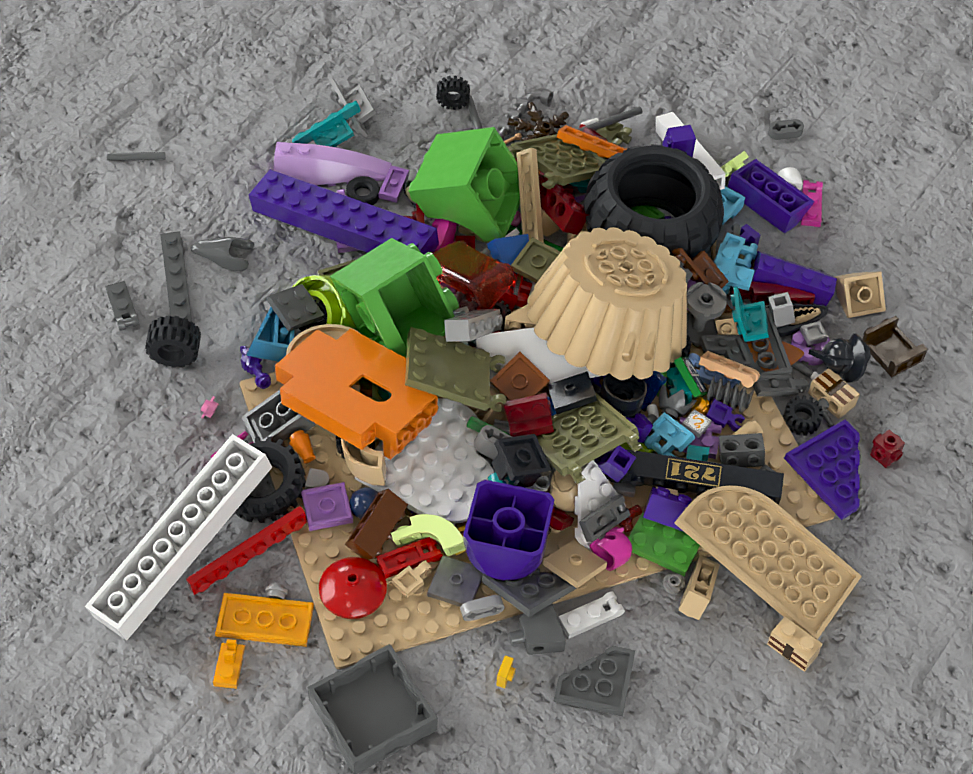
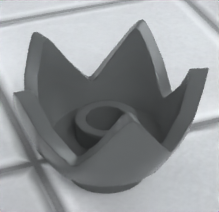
M662 385L659 392L661 414L665 412L674 420L686 415L697 401L693 399L689 404L685 405L683 389L669 398L665 385Z

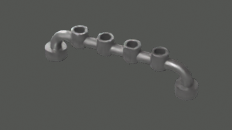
M545 89L543 92H532L526 98L519 97L516 103L517 110L511 108L508 111L507 118L509 119L510 117L518 121V118H522L524 111L529 110L528 103L535 99H540L542 104L550 105L554 92ZM501 120L498 126L499 135L503 141L504 137L513 130V126L507 125L508 121Z

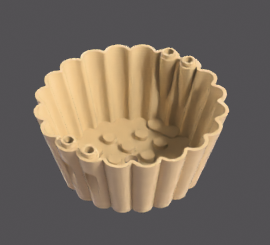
M613 227L607 230L594 228L591 232L584 231L579 233L576 238L571 239L544 272L527 299L528 304L531 306L527 316L531 322L536 324L534 327L535 334L539 338L547 340L548 349L555 354L564 355L566 361L575 367L586 366L595 375L603 376L610 373L619 380L631 378L632 375L638 379L649 378L652 376L653 371H668L670 362L674 363V360L681 357L682 349L687 345L686 272L680 268V261L676 257L671 256L670 251L666 247L657 245L652 238L641 237L634 231L628 230L623 232Z

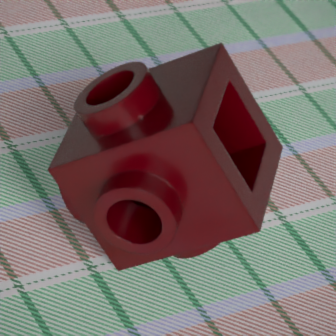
M890 429L883 435L879 433L872 441L874 445L870 455L885 468L891 463L898 461L904 453L902 450L905 442Z

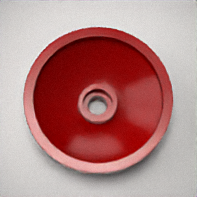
M347 557L335 561L326 568L319 581V596L323 605L334 615L346 619H358L372 614L382 605L387 593V582L381 569L372 561L360 557ZM351 578L356 579V580L353 581V582L349 581V579H351Z

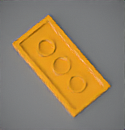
M224 593L215 636L307 647L314 603Z

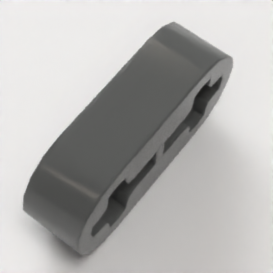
M797 119L775 121L770 124L768 135L775 140L797 138L802 135L804 124Z

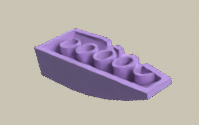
M277 142L274 154V171L316 186L328 184V187L336 186V183L347 182L348 184L350 180L360 176L370 177L375 181L385 180L392 165L390 162L355 151L315 144Z

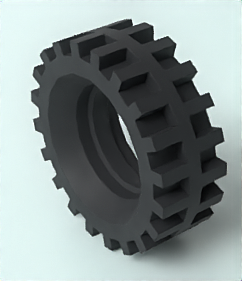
M267 436L266 441H261L260 437H254L255 442L249 445L266 454L271 466L278 468L282 472L283 482L272 494L264 497L249 495L235 512L240 518L244 515L249 522L257 518L259 523H265V518L271 517L272 521H276V515L280 513L286 515L289 513L287 509L290 506L294 508L298 506L296 499L297 497L302 498L301 492L303 490L302 487H305L306 484L304 477L306 474L298 454L294 452L290 444L286 447L281 439L275 443L273 438Z

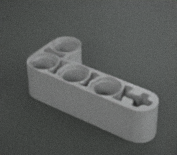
M486 425L474 440V447L480 453L494 460L498 454L494 445L496 440L512 436L493 426ZM549 463L552 469L549 476L539 477L533 486L526 488L545 492L550 486L551 477L556 469Z

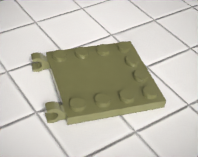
M557 134L511 143V146H507L515 159L517 158V152L529 148L537 150L538 170L543 172L544 176L548 178V181L542 183V186L547 189L553 188L556 183L564 186L591 179L607 160L590 150L585 151L577 145L564 143L562 139L557 138Z
M410 327L407 338L405 385L484 411L490 408L495 412H501L502 405L497 403L505 404L506 396L503 394L490 396V369L498 373L501 370V365H497V363L505 364V357L502 355L490 357V353L483 349H477L462 342H446V338L443 336H437L425 330Z
M596 394L598 400L596 402L553 415L554 432L536 436L547 461L561 475L566 476L570 474L577 484L586 480L581 474V471H583L582 466L617 446L627 442L634 452L643 448L637 441L640 439L637 427L598 394Z

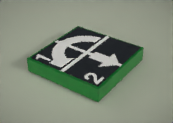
M679 357L674 360L694 397L707 395L708 390L689 357Z

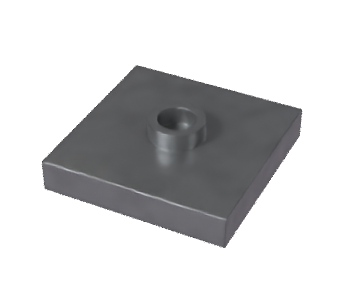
M443 555L428 589L427 596L461 607L462 604L475 599L482 581V575L484 574L472 564Z

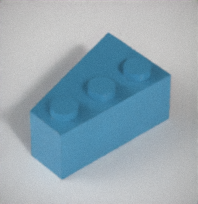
M270 307L247 356L279 362L286 356L287 348L294 339V330L288 332L272 307Z

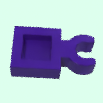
M715 399L712 401L706 417L711 419L714 424L721 425L722 428L727 424L734 432L741 428L735 421L742 424L745 420V417L740 414H732L733 408Z

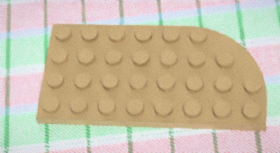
M720 486L707 490L695 498L674 522L783 617L791 620L815 639L820 637L862 577L773 500L760 492L746 487Z

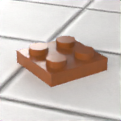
M519 352L490 380V383L510 401L537 395L550 383V380L529 359Z

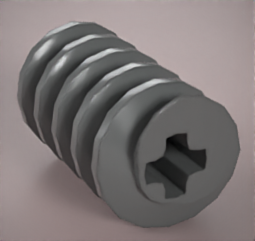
M714 376L708 389L707 400L709 402L713 398L720 402L723 400V404L729 405L731 403L733 411L739 406V413H743L750 405L754 389L747 394L745 386L739 391L737 383L731 388L730 381L723 385V378H720L716 383Z

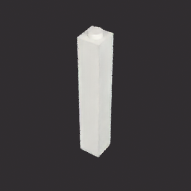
M673 112L656 116V133L662 140H664L668 128L684 126ZM696 139L693 158L698 159L706 166L709 174L717 181L720 190L725 189L726 173Z

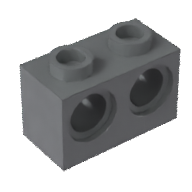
M762 433L719 436L720 463L739 467L765 466V447Z

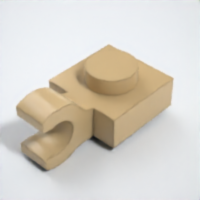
M425 560L414 570L408 566L392 578V584L408 598L424 585L423 579L432 573L430 570L431 565Z

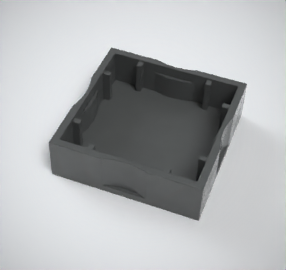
M391 644L360 659L353 666L337 671L307 687L309 701L353 774L364 771L437 730L438 718L421 691L410 680L407 669Z

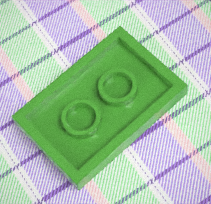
M643 512L628 537L632 544V553L684 577L700 548V545L685 532L643 518Z

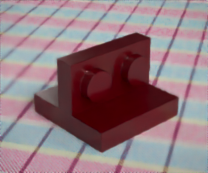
M546 393L506 401L504 404L510 436L516 437L530 434L537 436L554 432L551 404Z

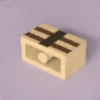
M829 368L811 382L808 392L817 401L825 398L829 403L827 410L838 419L856 406L860 395L854 387L848 385L838 374Z
M786 617L773 629L767 645L804 672L817 658L822 647L820 641Z

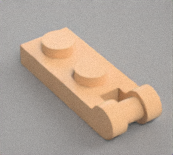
M710 351L704 353L699 361V365L704 366L706 370L717 371L729 379H737L747 388L753 386L760 378L757 370Z

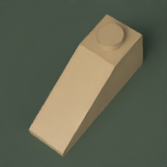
M699 555L678 611L688 617L700 619L711 599L720 564Z

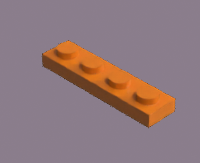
M567 125L558 130L557 138L562 139L564 143L577 145L580 149L590 150L603 158H610L617 153H623L624 150H627Z

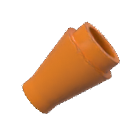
M299 430L290 435L289 444L302 458L303 462H312L316 456L313 452L309 434L305 433L304 430Z

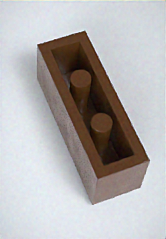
M390 489L379 491L345 545L361 558L367 560L376 558L383 551L382 545L384 542L392 537L391 533L395 531L393 528L396 523H399L406 515L405 509L408 504Z

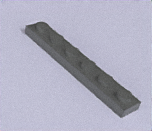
M180 231L162 233L160 236L170 316H179L180 318L192 321Z

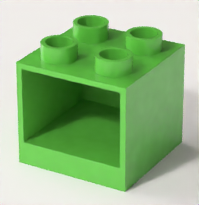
M393 238L330 276L358 332L405 358L407 356V338L410 327L422 329L437 336H445L444 320L455 317L453 311L459 308L458 301L451 290L447 287L442 289L436 278L442 274V268L436 257L431 252L422 254L413 243L405 245Z

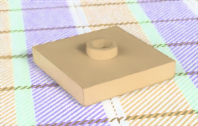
M572 540L546 557L543 565L575 588H578L606 569L607 562L575 540Z

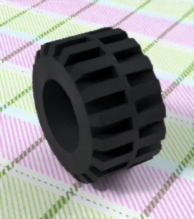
M170 315L159 317L157 320H153L149 326L145 346L146 354L149 355L151 360H155L156 363L163 364L166 367L176 368L191 365L198 357L201 332L198 326H195V323L188 321L186 318H180L179 316L171 317Z

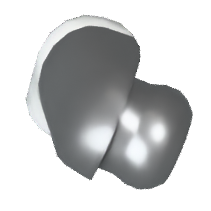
M656 404L647 406L648 416L646 418L652 424L659 418Z

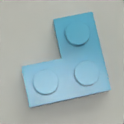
M721 243L715 265L728 279L729 282L726 285L749 291L755 270L737 266L736 261L740 248Z

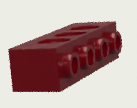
M538 174L540 202L543 211L563 232L579 235L586 222V216H588L583 209L584 206L574 200L575 197L567 193L563 185L556 183L551 189L542 186V183L547 182L548 178Z

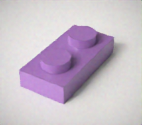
M391 165L379 191V198L397 203L402 193L403 185L409 177V170Z

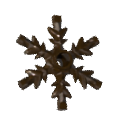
M530 102L527 106L531 111H527V114L532 117L530 119L536 125H531L529 121L526 123L521 118H518V121L510 117L507 123L510 126H517L516 130L525 129V132L532 131L534 135H527L528 138L521 139V141L557 134L554 128L559 129L561 125H566L567 123L564 120L569 117V114L563 112L559 117L554 114L553 120L549 118V122L542 121L544 117H541L542 110L537 111L534 102Z

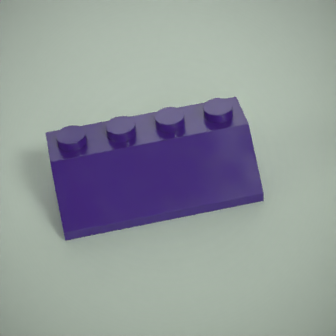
M757 159L733 172L728 184L729 189L745 197L744 204L784 234L794 228L814 204V200Z
M757 251L752 282L778 284L815 294L813 304L827 306L834 295L837 278L833 275Z

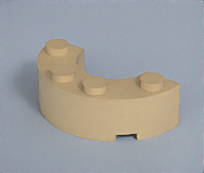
M341 438L345 462L350 472L363 482L371 485L385 486L387 468L383 451H375L369 448L370 444L361 450Z

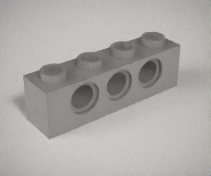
M477 309L444 320L446 342L472 341L501 330L503 317L500 314V309Z

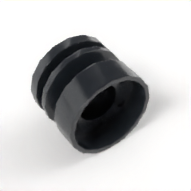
M609 373L603 380L599 396L625 418H634L637 413H641L642 404L647 394V384L644 379H638L634 375L631 378L619 380Z

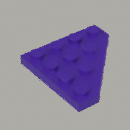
M846 419L787 452L784 456L788 464L841 520L856 512L860 506V499H858V490L860 489V474H858L860 451L858 450V443L860 441V434Z

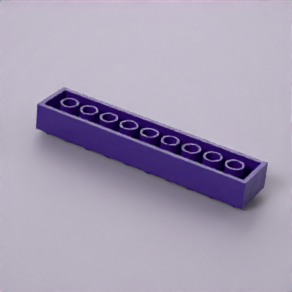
M271 169L249 193L250 203L254 212L367 253L391 238L405 245L415 244L422 254L427 252L433 254L439 245L437 228Z

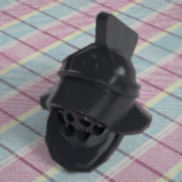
M853 333L850 339L838 338L829 341L822 351L809 349L808 353L822 360L827 369H831L838 375L842 374L846 383L858 381L864 375L867 363L871 358L870 348L856 333Z

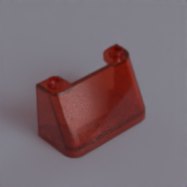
M454 241L431 252L442 268V274L436 277L439 284L443 282L464 293L468 301L471 302L473 300L479 304L477 309H491L516 281L513 273L514 270L509 264H503L468 246L464 241Z

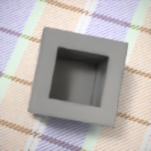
M788 292L768 297L770 312L776 328L795 323L793 304Z

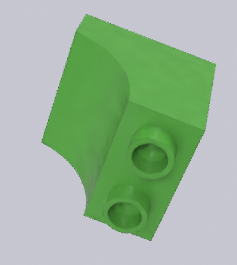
M495 127L436 134L429 151L424 155L423 163L415 179L410 183V197L413 202L418 204L427 218L444 219L460 224L477 234L484 242L504 238L520 205L517 161Z

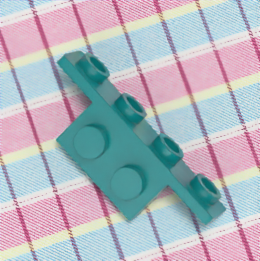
M358 102L348 103L338 112L331 113L323 121L313 124L310 129L298 133L292 139V142L308 144L314 141L316 145L336 147L353 137L354 132L346 120L361 112Z

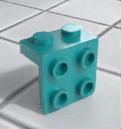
M733 287L734 294H731V302L733 307L735 306V310H732L734 322H738V334L743 335L745 342L769 338L765 302L761 301L744 305L738 287Z

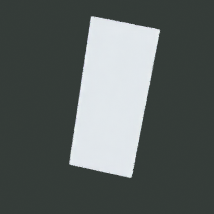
M534 328L490 333L476 339L477 349L480 348L489 352L490 357L495 355L505 357V364L497 363V365H501V369L517 353L521 352L550 380V383L588 371L590 378L600 377V375L591 373L586 366L575 367L566 361L564 355H558L550 351L547 347V340L539 338L535 334ZM490 369V380L497 374L496 372L492 371L491 369Z

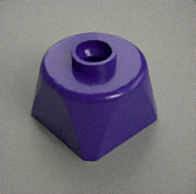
M483 480L477 483L463 534L465 550L473 566L481 573L500 580H516L533 573L541 565L545 553L555 500L548 492L490 480Z

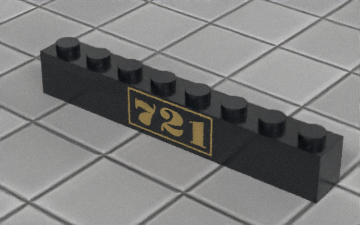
M629 449L625 450L634 455L636 459L622 479L616 482L605 474V477L613 483L628 482L634 486L663 487L678 490V493L692 492L697 495L720 486H741L762 493L778 505L782 496L784 473L641 451L634 452Z

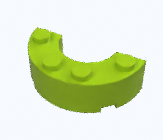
M306 276L292 286L295 287L303 284L313 300H316V303H319L320 300L323 301L327 310L326 324L343 325L357 330L330 276Z

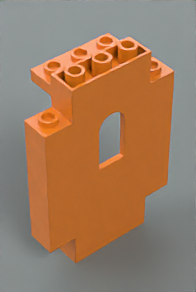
M351 328L337 340L317 329L275 364L276 380L284 384L280 388L281 403L361 450L368 444H371L376 437L383 441L384 456L390 460L396 454L401 453L410 441H413L424 428L430 425L432 417L438 411L437 395L405 385V357ZM364 377L389 391L391 397L387 401L377 402L351 387Z

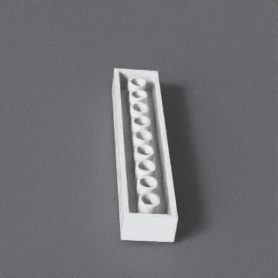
M232 434L86 604L85 607L91 615L127 641L270 471L272 466L266 454Z

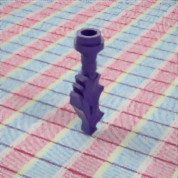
M241 346L242 368L244 371L256 376L255 383L261 389L268 388L271 385V377L269 374L262 372L263 365L260 364L262 359L247 356L250 348Z

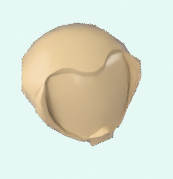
M556 470L551 477L550 494L555 499L554 504L564 512L574 513L575 496H578V484L575 483L570 474L563 476Z

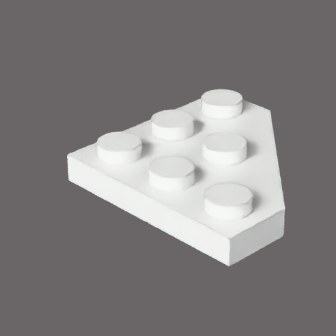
M594 460L581 467L583 470L581 474L586 480L578 484V496H575V515H578V528H575V538L590 551V544L592 542H586L579 521L610 501L611 497L618 494ZM605 534L600 536L599 539H603Z

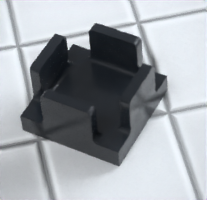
M535 434L497 439L494 443L498 454L493 460L492 465L500 481L505 480L508 475L511 481H515L513 483L514 486L526 488L533 486L539 477L549 476L552 472Z

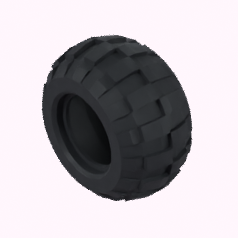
M651 144V146H633L624 150L623 153H617L608 158L589 181L583 208L585 213L588 214L585 222L588 232H591L594 228L607 230L613 227L623 232L628 230L634 231L641 237H650L657 245L666 247L670 251L671 256H674L671 251L682 248L691 260L699 252L705 251L707 253L719 236L724 218V206L720 187L714 177L709 174L706 166L682 150ZM654 206L666 210L676 218H650L638 214L630 208Z

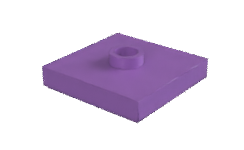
M344 482L302 490V500L309 531L353 523Z

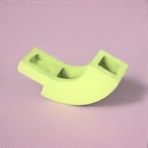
M420 514L411 516V526H401L391 533L393 541L398 548L430 537L441 543L447 556L465 550L463 536L459 530L448 520L436 515Z

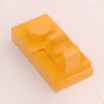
M227 639L226 643H221L213 679L215 687L237 689L245 651V645L237 644V640Z

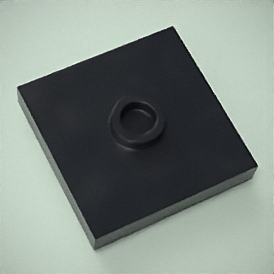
M588 371L547 385L556 414L598 401Z

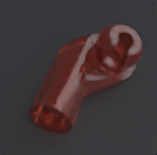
M638 504L629 508L631 515L619 523V527H623V532L625 533L633 530L634 526L631 523L633 518L642 514V509Z

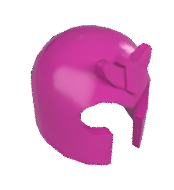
M615 527L609 530L603 539L600 540L598 538L590 544L591 551L607 562L606 570L608 571L620 567L631 558L632 544L629 538L622 533L624 531L623 527Z

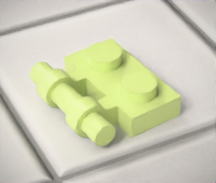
M745 151L721 167L726 173L725 178L745 165L743 161L749 157Z

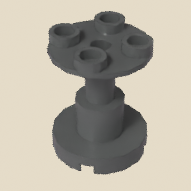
M698 282L687 291V309L690 311L687 313V336L689 335L691 343L696 347H701L699 343L701 335L718 334L714 319L722 315L727 305L726 293L714 283L703 285L704 282Z

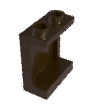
M897 316L884 319L879 325L867 328L863 333L862 339L870 348L871 356L891 378L921 363L928 350L923 343L916 347L898 328L899 318Z

